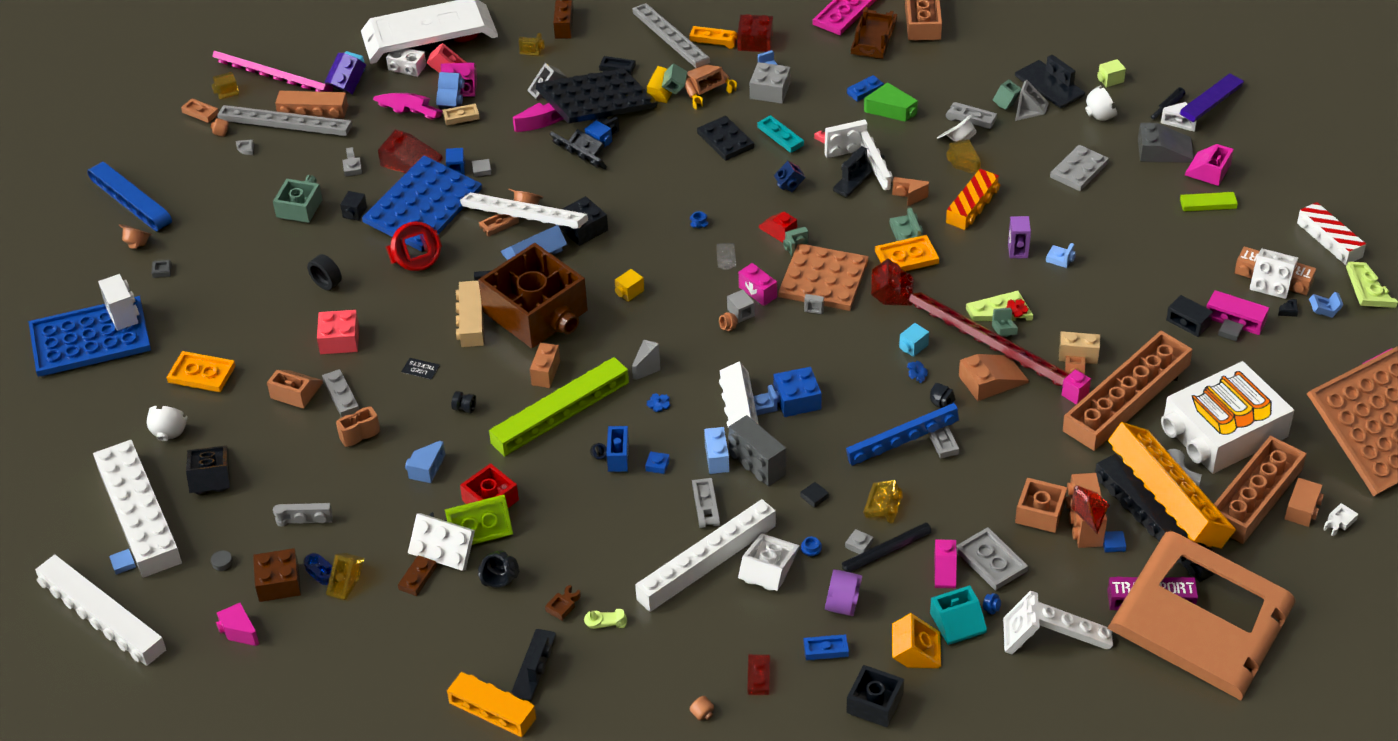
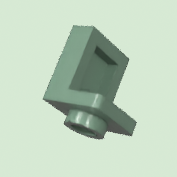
M1000 308L993 310L992 327L1002 337L1017 335L1018 327L1011 320L1012 309Z

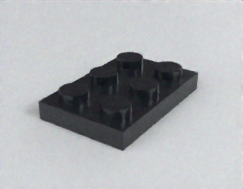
M726 115L697 128V134L725 161L754 148V142Z

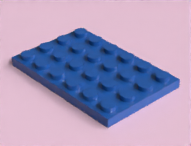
M423 155L362 217L364 223L393 237V234L399 227L409 222L426 223L434 230H437L439 234L464 208L460 203V199L470 192L477 194L482 189V184ZM420 235L404 240L407 245L421 252L424 250Z
M140 296L134 297L136 302L133 304H136L139 311L137 316L138 324L118 331L105 304L28 321L37 376L40 377L151 351Z

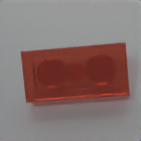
M748 654V695H769L770 655Z

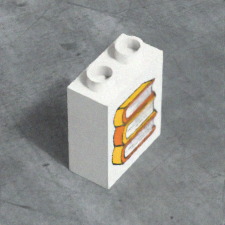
M1242 361L1168 396L1161 424L1169 437H1176L1186 447L1189 457L1195 463H1202L1214 474L1255 454L1270 435L1279 440L1287 438L1294 409Z

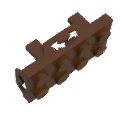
M864 7L863 16H861L855 31L851 54L883 59L897 21V14H894V11L880 14L877 11L868 10V7Z

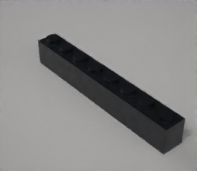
M1117 454L1096 463L1095 473L1098 482L1121 503L1124 509H1127L1134 516L1137 522L1147 529L1150 535L1154 536L1159 542L1166 532H1175L1188 538L1187 532L1176 524L1177 521L1174 517L1166 513V508L1155 500V495L1144 487L1145 483L1133 474L1134 471ZM1198 543L1199 545L1215 552L1211 547H1208L1203 543ZM1180 557L1177 561L1199 582L1215 575L1214 572L1185 557Z

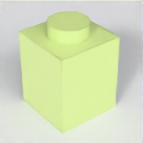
M1116 59L1100 64L1097 76L1099 81L1106 87L1124 82L1126 68Z

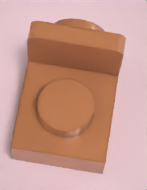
M1066 356L1065 371L1070 374L1076 369L1085 375V357Z

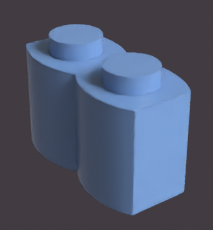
M439 73L436 105L439 108H455L462 105L463 96L460 95L461 88H464V78H462L460 73Z

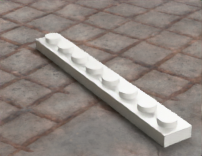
M471 192L460 199L462 206L469 207V209H480L484 212H496L499 215L506 214L512 217L526 218L527 220H538L542 223H554L559 226H569L573 229L580 228L588 221V216L584 213Z

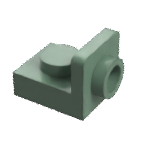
M806 227L785 232L783 245L791 256H793L797 244H808V230Z

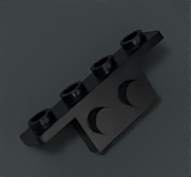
M578 129L569 141L552 131L550 132V136L553 138L552 141L557 146L561 147L563 145L571 154L577 153L579 158L584 161L589 160L596 168H607L605 163L597 157L605 147L602 142Z
M861 146L857 151L853 152L847 161L843 162L841 167L842 179L833 187L834 192L848 197L873 172L867 160L868 148ZM881 154L882 160L885 159V156Z
M542 629L535 630L511 691L515 697L523 701H532L540 677L544 674L546 661L551 656L552 646L556 638L555 632Z

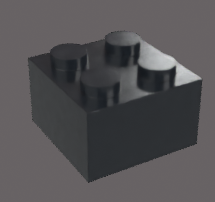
M586 196L562 208L563 210L584 213L588 216V221L580 228L573 229L569 226H559L579 246L608 231L607 214Z
M863 665L847 696L846 713L888 727L903 696L904 679Z

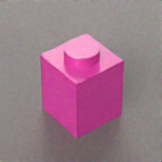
M1075 369L1063 380L1062 396L1077 405L1089 394L1091 378Z

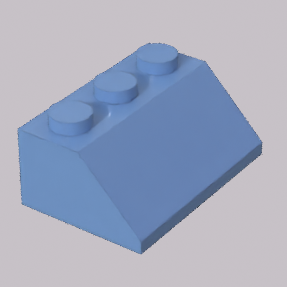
M556 225L502 250L501 253L509 260L533 243H536L554 255L563 251L562 247L567 245L559 225Z

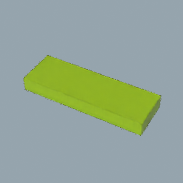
M1234 192L1180 195L1183 211L1237 209L1238 205Z

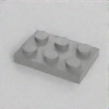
M1078 145L1051 171L1050 178L1081 191L1108 164L1109 158Z
M988 527L956 545L957 553L995 591L1028 571V565Z

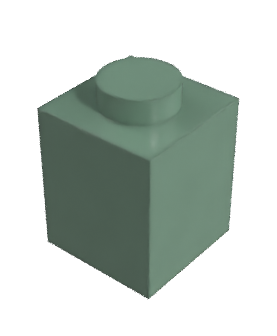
M673 63L664 72L662 87L676 95L685 86L687 71Z
M1008 79L1001 84L993 101L999 107L1007 110L1014 105L1022 88Z

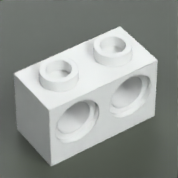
M401 49L389 52L386 57L389 71L418 77L426 66L425 52L418 50Z

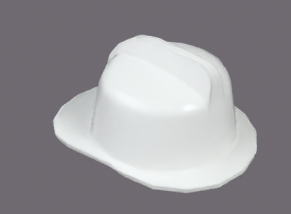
M972 114L937 138L947 135L956 143L968 141L976 134V129L970 120Z

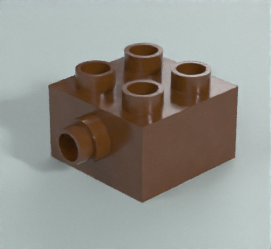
M533 243L478 279L483 312L531 349L556 332L571 334L579 324L578 317L588 311L585 278L536 243Z

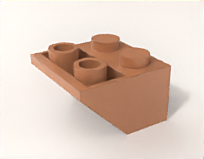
M276 370L267 382L271 399L303 409L323 384V380L291 370Z

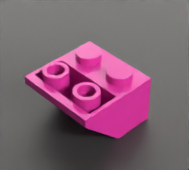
M475 63L441 64V72L460 73L462 78H464V88H461L460 95L463 97L476 96L477 70Z
M1215 144L1197 152L1186 170L1185 176L1219 186L1231 166L1234 149Z

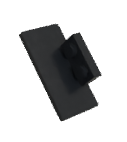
M1054 55L1047 57L1046 64L1037 60L1015 72L1017 78L1023 82L1028 80L1042 96L1059 108H1063L1085 96V91L1074 84L1076 71Z

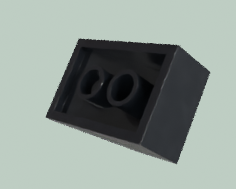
M227 445L187 450L186 475L189 493L203 494L210 490L220 492L230 488Z

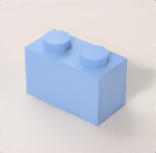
M724 427L704 429L709 474L729 472V455Z

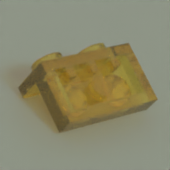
M895 480L873 483L863 511L866 518L885 516L889 523L894 522L903 497L902 490L898 487Z

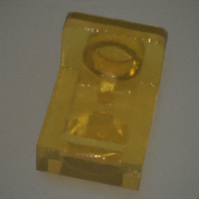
M538 33L536 38L520 37V54L539 56L545 44L541 33Z

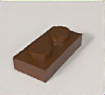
M418 555L399 582L398 589L417 596L436 569V561Z

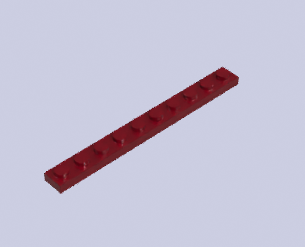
M922 292L911 294L909 301L914 303L916 308L930 312L931 316L943 319L945 324L959 328V331L964 334L972 335L976 341L990 345L992 350L1001 351L1007 358L1019 361L1023 367L1035 370L1039 376L1048 377L1058 386H1063V380L1069 375L1068 372Z

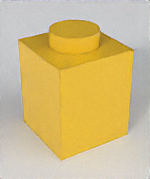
M632 269L615 279L616 294L628 302L644 291V278Z

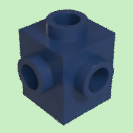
M788 160L774 175L778 181L777 185L782 190L787 189L790 192H793L806 178L800 167Z

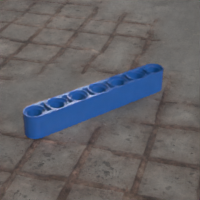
M101 162L87 170L88 176L97 186L157 232L172 223L170 214L163 207L105 162Z

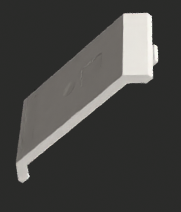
M455 0L370 18L361 30L370 64L377 63L383 53L482 32L491 38L498 37L486 4L479 0Z

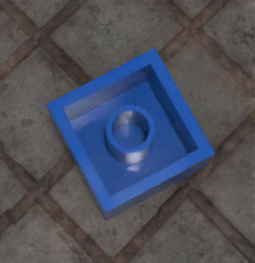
M811 367L773 374L774 391L779 393L780 402L778 403L784 417L821 410L822 393Z

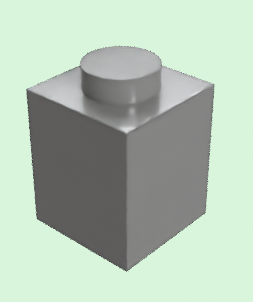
M744 290L727 296V310L736 315L738 323L755 316V304Z

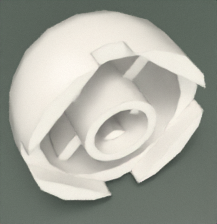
M1100 85L1088 94L1085 110L1090 117L1093 115L1097 120L1106 121L1117 116L1116 108L1112 109L1113 101L1104 87L1102 88Z
M153 406L149 409L147 427L158 440L168 441V439H174L182 434L188 418L187 416L183 417L184 413L168 406H163L162 409H156L157 406Z

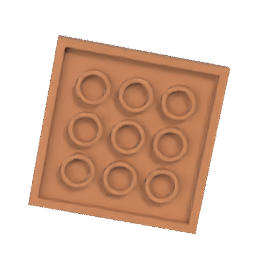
M797 244L778 291V297L804 302L806 294L823 296L824 306L850 311L867 267L869 256Z

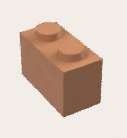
M540 343L530 367L531 384L533 386L551 387L560 363L559 345Z
M1298 478L1287 507L1285 520L1309 527L1311 519L1316 520L1319 508H1316V506H1321L1324 494L1321 493L1322 485Z

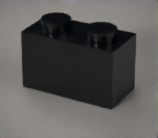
M1180 295L1168 307L1166 321L1199 337L1211 325L1213 311Z

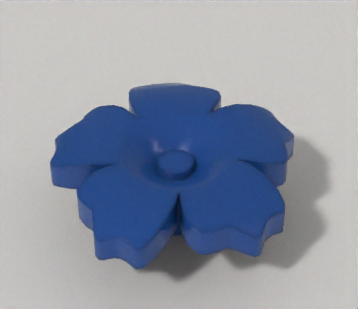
M920 361L910 362L907 366L910 369L908 371L909 377L911 379L916 377V380L920 383L925 381L928 371L926 368H923L924 365Z
M657 393L652 394L650 400L647 401V406L655 412L668 409L670 407L669 397L667 394L660 396Z

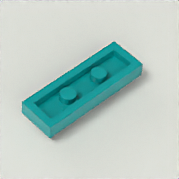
M771 115L757 122V128L790 153L804 146L802 138Z

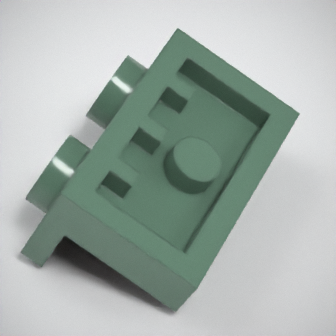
M907 208L906 216L890 218V226L897 241L923 236V228L918 224L917 214L913 213L912 208Z

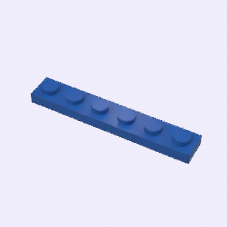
M952 403L847 447L848 461L851 466L861 463L909 441L933 433L940 428L952 425L959 421L958 408L955 403Z

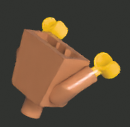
M703 65L687 72L685 89L690 98H693V108L697 109V103L703 107V99L697 95H701L724 83L727 84L726 91L732 93V89L736 91L737 82L729 80L730 77L723 71L722 67Z

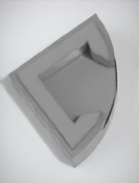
M253 140L236 141V146L240 153L253 155Z

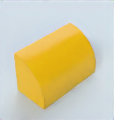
M657 66L647 85V93L656 101L667 103L672 92L662 87L664 72L667 69Z

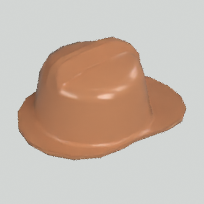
M509 188V190L514 191V201L538 205L539 200L543 199L542 196Z
M119 224L123 229L122 240L131 249L145 246L149 236H152V234L134 227Z

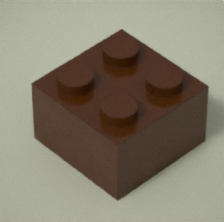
M295 548L253 555L255 588L259 602L301 596L299 563Z

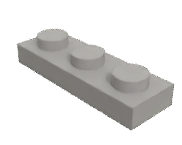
M338 369L322 375L325 386L341 418L357 412L359 406L341 370Z

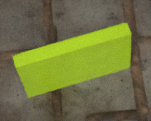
M505 495L445 509L447 522L475 530L472 545L513 535Z

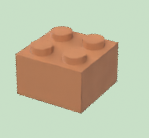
M1027 478L1017 505L1015 523L1055 533L1065 505L1067 487Z

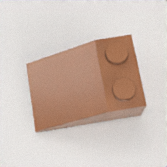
M976 354L960 360L959 377L977 401L1027 384L1029 381L1016 363L1005 355Z

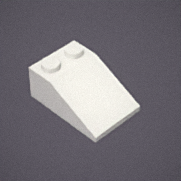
M761 533L743 555L738 578L748 584H757L767 590L777 591L783 584L800 545Z

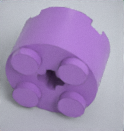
M833 569L824 610L854 616L862 575Z

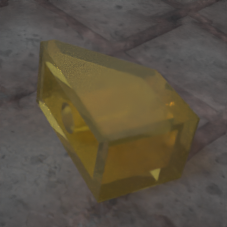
M970 140L949 143V151H947L948 161H951L954 168L975 175L980 169L981 161Z
M349 553L335 554L326 595L346 600L360 578L364 558Z

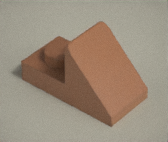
M894 177L892 195L908 197L907 206L928 197V181Z

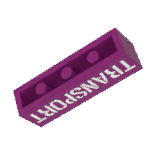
M1109 577L1107 592L1110 610H1118L1138 577ZM1165 577L1160 583L1161 587L1195 605L1197 604L1198 595L1195 578Z

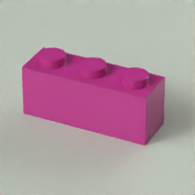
M1214 290L1207 304V308L1213 311V321L1223 323L1225 319L1243 324L1244 331L1260 335L1269 312V307Z

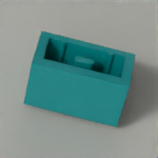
M970 585L931 598L930 614L947 645L987 633L980 602Z

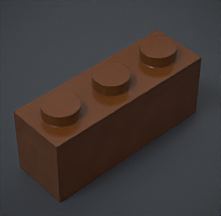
M573 0L555 1L553 21L555 39L571 38L574 11Z

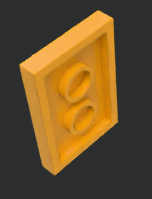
M927 235L875 246V253L887 275L939 264V257Z
M182 351L166 378L168 383L221 392L236 365L234 360Z

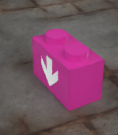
M751 263L739 271V288L761 305L765 306L777 298V281L755 264Z

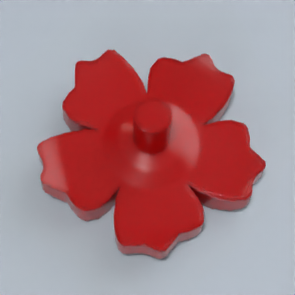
M1010 299L1007 302L1006 308L1012 309L1014 317L1019 318L1029 310L1024 305L1025 301L1022 299L1015 302Z

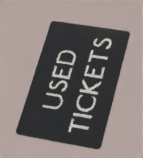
M409 358L401 372L432 379L440 365Z

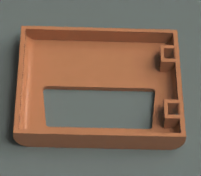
M1166 532L1107 629L1233 697L1242 700L1295 604V598L1288 590L1175 532ZM1180 557H1185L1264 599L1251 633L1160 586L1162 580Z

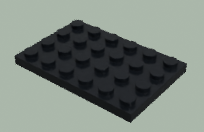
M624 68L536 83V90L568 124L657 108L658 104Z

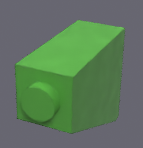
M886 83L864 98V112L906 122L914 117L918 111V100L889 83Z

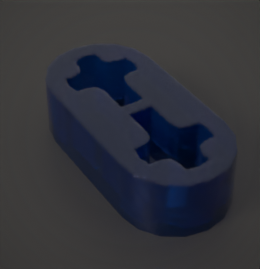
M312 553L304 558L305 570L320 584L330 585L336 580L335 568L322 556Z

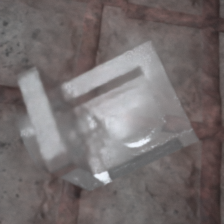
M717 244L718 268L729 270L732 267H736L735 244Z

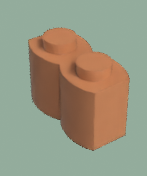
M372 407L362 408L354 414L346 415L336 421L339 438L345 447L355 445L362 439L371 438L380 432L378 416Z

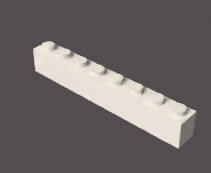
M761 499L635 584L637 601L649 612L653 611L754 542L761 533L765 534L776 527V511Z
M53 555L35 569L38 576L37 582L42 588L47 587L55 598H61L69 609H75L82 619L86 618L96 630L100 629L103 631L107 639L110 641L113 639L119 648L123 651L127 650L135 661H141L148 666L166 651L163 638L58 556Z

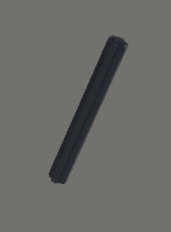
M925 522L842 562V569L846 572H851L930 534L931 526Z

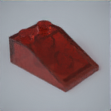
M396 129L378 149L380 166L407 173L423 155L437 162H440L443 158L441 154L410 133Z

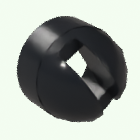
M595 443L591 446L590 454L595 459H602L607 454V448L602 443Z

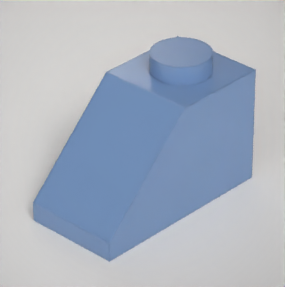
M443 441L435 442L413 452L405 465L409 479L427 483L432 482L446 455Z

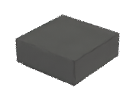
M171 260L153 261L152 277H170L172 269Z
M1225 319L1218 336L1237 341L1243 330V324Z

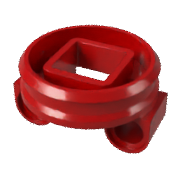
M409 222L395 231L391 239V245L386 246L391 264L397 262L404 269L420 271L431 267L437 261L442 245L437 230H434L430 225L423 222ZM420 235L424 250L427 253L410 258L404 240Z

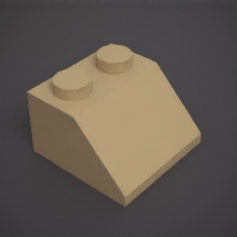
M1060 332L1059 361L1065 362L1066 356L1085 357V363L1098 364L1100 334Z

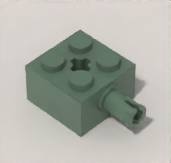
M307 175L305 181L285 180L273 200L276 217L307 223L311 221L322 202L320 185L316 183L317 179L313 175L311 177Z

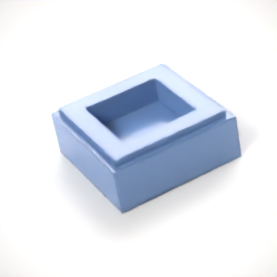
M129 549L109 556L115 574L136 568Z

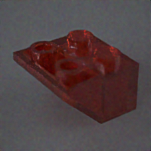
M888 258L872 269L871 295L884 305L911 306L913 303L909 301V298L913 294L914 278L911 274L901 269L897 263L892 262Z

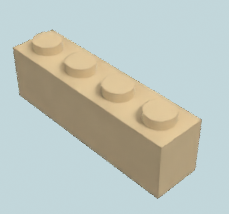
M459 282V290H456V300L459 301L456 303V313L459 314L456 316V325L459 327V329H456V338L460 340L461 347L484 346L483 310L479 282Z

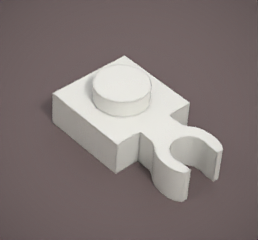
M1341 503L1329 514L1328 521L1325 522L1323 530L1333 528L1331 535L1334 536L1339 528L1346 530L1357 520L1358 513Z

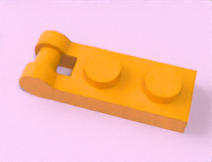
M693 26L689 39L697 43L725 45L727 48L732 49L738 34L731 30Z

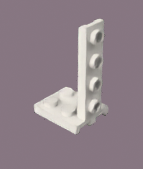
M866 120L825 128L824 154L826 158L853 153L861 146L868 148L867 160L882 189L890 190L891 182L893 181L892 173L888 171L886 161L882 160L879 148L875 147L874 139L870 137L867 131Z
M1031 590L1003 618L1005 652L1011 655L1018 648H1021L1040 626L1103 649H1110L1113 646L1112 631L1107 629L1108 627L1038 602V593Z

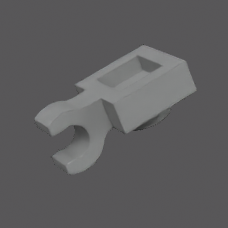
M353 147L346 148L348 159L342 160L345 177L362 174L360 157L355 158Z

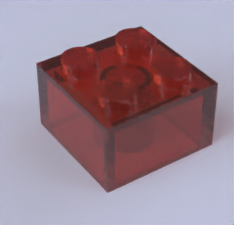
M740 15L737 50L771 51L773 16Z

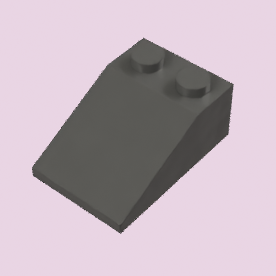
M1140 123L1138 134L1140 162L1191 163L1193 161L1191 137L1159 123Z

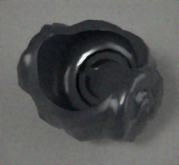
M501 550L487 554L478 568V576L482 585L493 588L511 584L512 580L517 578L520 572L516 558L509 556L505 551Z

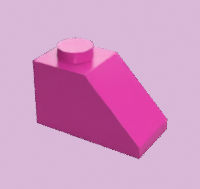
M935 539V588H956V540Z
M241 603L217 612L219 621L216 622L220 634L225 633L230 641L254 646L259 645L256 631Z

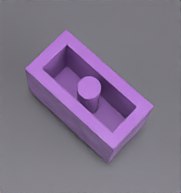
M1029 216L1010 217L1008 236L1010 258H1028L1031 235Z

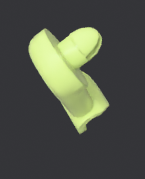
M616 609L615 612L589 611L584 618V622L591 629L614 625L618 628H624L627 624V617L623 609Z

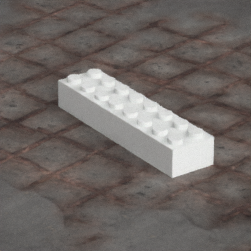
M132 440L94 452L93 455L142 578L182 564L176 543Z

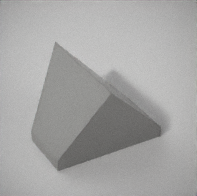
M1028 80L1024 81L1020 92L1015 121L1043 115L1049 104Z
M643 340L632 365V374L635 380L660 371L659 343Z

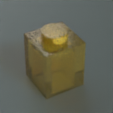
M232 72L213 77L214 84H211L214 94L217 93L219 99L239 94Z

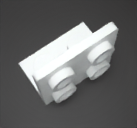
M1261 248L1257 255L1250 290L1286 299L1298 257Z

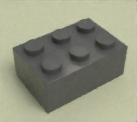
M748 415L729 426V453L732 458L737 459L746 470H750L759 481L765 483L768 487L786 475V447Z

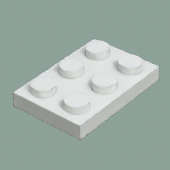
M418 513L408 553L434 560L437 563L455 569L466 570L475 530Z

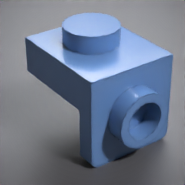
M1334 292L1329 299L1315 294L1309 298L1312 309L1316 314H1322L1331 318L1343 306L1341 297L1337 292Z

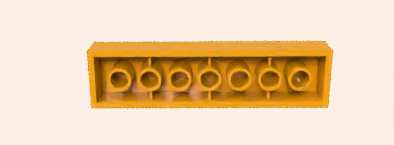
M1121 422L1108 440L1113 446L1112 449L1122 456L1123 462L1134 470L1133 474L1145 483L1144 487L1155 495V500L1166 508L1167 514L1175 518L1176 524L1187 532V537L1197 544L1203 543L1208 547L1214 546L1222 549L1236 530L1149 430Z

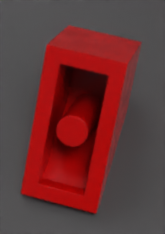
M783 211L765 220L759 225V229L783 243L785 232L797 229V219Z

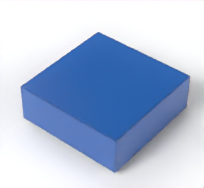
M1123 531L1105 532L1103 543L1105 552H1126Z

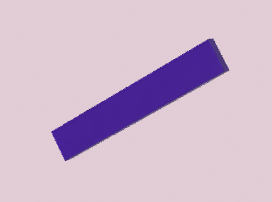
M1229 73L1183 107L1179 114L1195 122L1242 87L1244 81Z

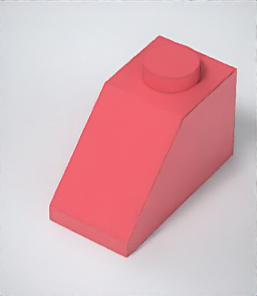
M442 43L430 53L427 64L440 73L441 64L467 62Z

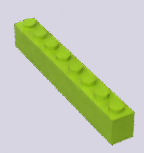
M615 357L603 362L586 374L574 379L562 388L557 389L516 415L494 426L489 430L491 444L505 457L628 384V369Z

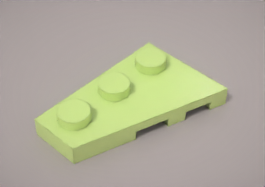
M1347 263L1346 269L1360 306L1397 307L1398 301L1389 296V290L1386 286L1382 287L1377 281V275L1367 263Z
M1014 291L967 303L966 310L973 321H992L994 309L1006 308L1007 302L1010 299L1014 302L1020 299L1024 301L1019 291ZM1029 309L1026 314L1019 318H1026V321L1033 320V314ZM1013 314L1011 320L1016 321V318L1018 317H1014Z

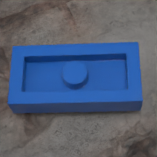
M872 75L848 87L847 94L858 102L883 86L884 83Z
M846 634L803 638L806 660L849 657Z

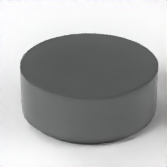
M217 551L211 557L212 566L218 571L227 570L233 563L231 554L228 551Z

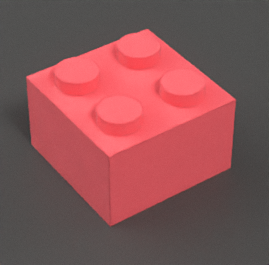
M356 310L319 312L317 342L320 354L358 352L359 322Z

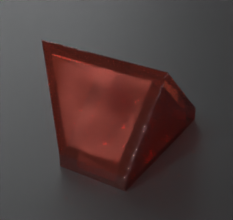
M1076 485L1073 490L1071 508L1098 534L1110 505L1097 492Z

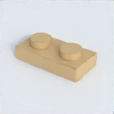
M476 104L443 110L446 125L480 119Z

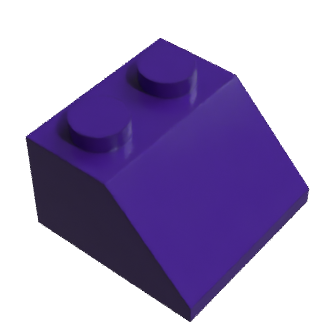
M338 53L324 83L353 95L366 64L346 53Z

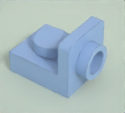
M1070 243L1068 249L1053 245L1046 256V262L1067 268L1076 256L1074 244Z

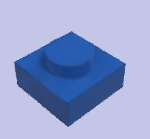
M650 451L645 465L646 471L665 474L670 460L669 454Z

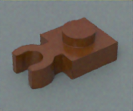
M571 585L565 588L563 595L557 593L545 606L547 613L561 621L575 608V602L581 597L579 589L576 593L571 594Z

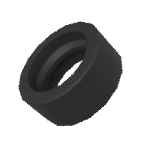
M319 254L307 265L312 280L324 290H331L342 280L341 271L337 264L324 254Z

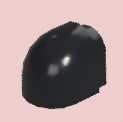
M935 383L930 391L931 402L939 408L948 406L956 400L953 389L943 384Z

